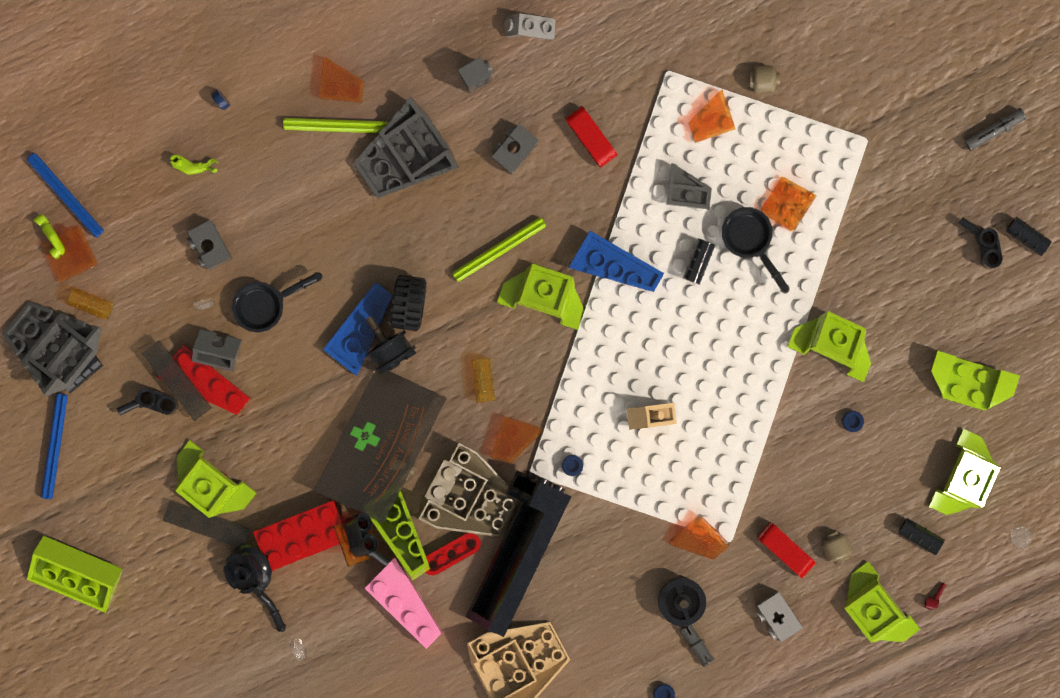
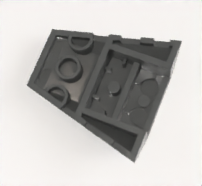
M412 97L408 98L403 107L397 111L391 121L379 132V135L354 162V165L377 198L459 168L451 148L428 114Z
M29 301L2 335L20 358L24 367L29 371L33 380L41 388L43 394L49 396L69 388L97 354L101 328Z

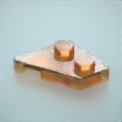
M323 57L319 98L362 103L364 81L335 64L327 57Z
M723 90L719 91L688 122L694 143L736 129Z
M503 417L491 458L512 464L542 433L543 429Z
M700 514L670 539L672 546L712 560L729 547V542Z

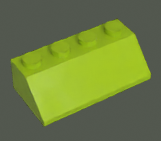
M43 536L33 553L27 580L106 613L123 569L79 551L74 547L62 544L55 539Z

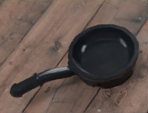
M741 207L732 211L725 218L722 226V239L725 247L732 254L741 258L760 257V260L771 274V278L774 279L780 291L784 294L788 293L790 290L789 285L781 276V272H778L765 254L772 240L773 227L769 218L762 211L753 207Z
M315 272L313 275L303 280L300 279L299 282L281 292L264 282L255 281L248 283L240 288L233 298L232 311L234 319L242 328L249 332L261 333L268 331L279 322L282 316L283 298L321 281L323 275L320 272Z
M240 544L232 550L230 556L225 560L227 561L223 570L225 578L233 589L241 590L239 593H255L269 610L277 631L284 632L286 624L282 620L279 613L280 610L276 608L273 601L264 593L265 588L268 587L271 581L272 570L270 563L264 553L257 547L250 544Z

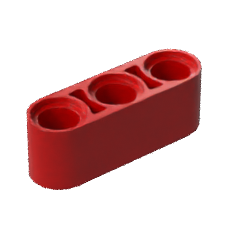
M582 105L564 118L600 168L618 156Z
M771 521L756 537L801 579L816 565V562Z

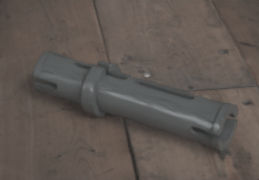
M1018 108L1005 117L1001 116L995 123L965 139L964 142L968 149L973 151V149L1001 133L1011 131L1013 126L1027 119L1023 110Z

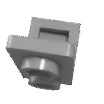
M521 13L506 15L504 22L505 37L526 36L553 40L555 37V19Z

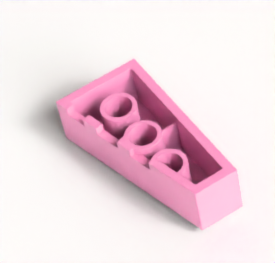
M396 557L365 587L426 649L442 633L441 628Z

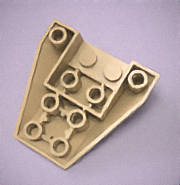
M551 622L508 629L504 637L493 632L485 633L467 643L471 665L489 698H537L570 661Z

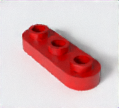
M466 533L426 556L428 564L431 560L437 562V566L435 568L430 567L425 573L437 575L476 553L481 546L479 536L474 533ZM468 539H472L474 541L473 547H468L466 545V541ZM449 550H454L456 555L455 557L450 558L447 555V552Z

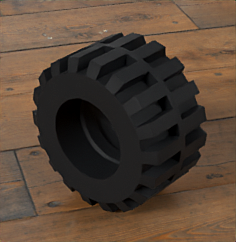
M399 275L397 277L390 315L392 328L418 331L420 329L427 286L425 278Z

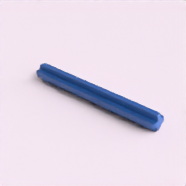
M36 153L31 154L27 158L28 163L94 237H99L104 232V229Z
M58 393L55 396L41 490V498L52 499L54 494L68 399L66 394Z

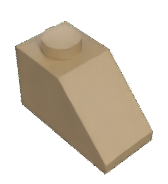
M674 403L627 408L629 430L677 424Z

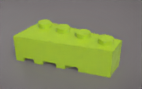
M397 483L386 490L380 498L379 496L362 508L370 516L372 524L413 581L428 571L430 567Z

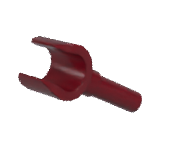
M942 582L934 598H926L924 608L934 610L938 607L940 596L947 586L945 583Z

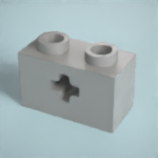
M778 591L756 604L758 610L755 612L762 622L767 621L770 626L767 630L774 640L778 638L780 642H783L802 629V626ZM774 613L782 614L780 623L772 621L775 618Z

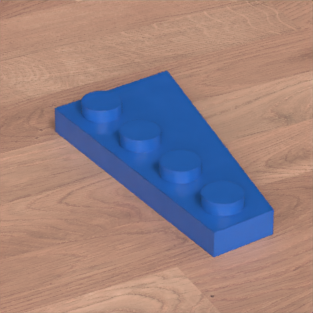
M589 231L569 266L573 270L651 292L655 291L664 275L660 270L592 231Z
M375 282L323 349L356 376L365 360V354L368 353L375 337L373 330H371L365 319L373 316L380 326L393 295Z

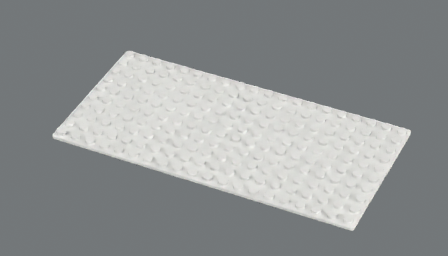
M667 71L609 238V242L660 270L664 275L654 292L596 276L530 472L551 482L731 542L797 352L787 347L794 328L807 322L868 143L867 138L678 73ZM671 163L678 165V167L712 188L709 210L666 205ZM741 207H753L762 211L769 218L773 227L772 240L765 254L778 272H781V276L789 285L790 290L788 293L784 294L780 291V288L774 279L771 278V274L760 260V257L741 258L732 254L725 247L722 239V226L725 218L732 211ZM698 238L715 244L700 285L683 279ZM667 403L675 404L677 424L629 430L627 408ZM576 455L581 458L583 470L579 475L568 476L564 473L562 462L565 457Z

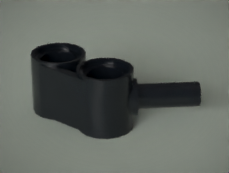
M962 217L958 224L975 235L976 242L979 245L981 265L986 269L999 267L1003 261L998 233L992 228H979ZM985 232L992 236L990 244H986L982 239ZM989 253L996 256V263L994 265L987 262V255Z
M144 388L137 393L134 400L116 409L120 416L137 407H145L170 415L177 411L179 404L177 399L171 395L154 389ZM145 392L152 394L153 398L149 404H145L142 400ZM166 399H170L173 403L170 411L163 409L162 404Z
M360 513L345 519L343 527L351 553L355 557L371 556L386 567L390 560L377 551L378 541L374 535L368 533L372 527L370 516L366 513Z

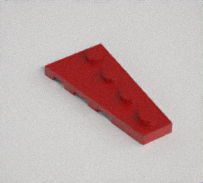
M186 345L180 348L157 377L236 415L240 413L251 399L212 366L192 362L193 351Z

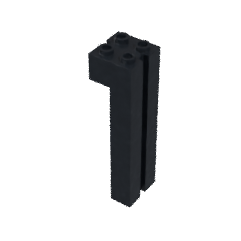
M528 470L525 473L516 471L506 494L521 500L466 614L468 619L490 632L502 637L505 636L572 497L564 493L565 488L555 483L553 484V482Z

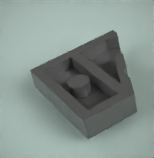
M671 163L666 205L709 210L712 188L678 167V165Z

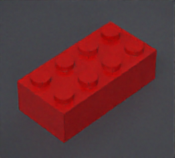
M335 500L253 532L259 549L268 559L272 571L348 541L343 527L344 521Z

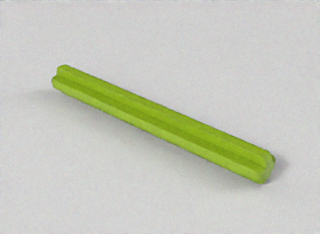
M284 118L283 129L379 133L388 122Z
M541 217L537 218L453 272L454 278L460 282L544 229L546 223Z

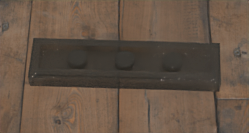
M160 340L142 353L194 421L212 409L211 405Z
M171 500L163 518V521L235 547L240 544H246L251 528L217 516L208 518L200 510Z

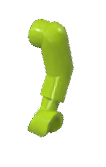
M178 154L170 158L172 167L188 175L203 173L206 170H209L211 173L218 171L216 168H210L212 163H219L216 159H210L207 163H192Z
M40 214L33 221L42 226L43 233L54 246L49 252L55 259H58L65 253V248L51 224H48L50 222L48 218Z

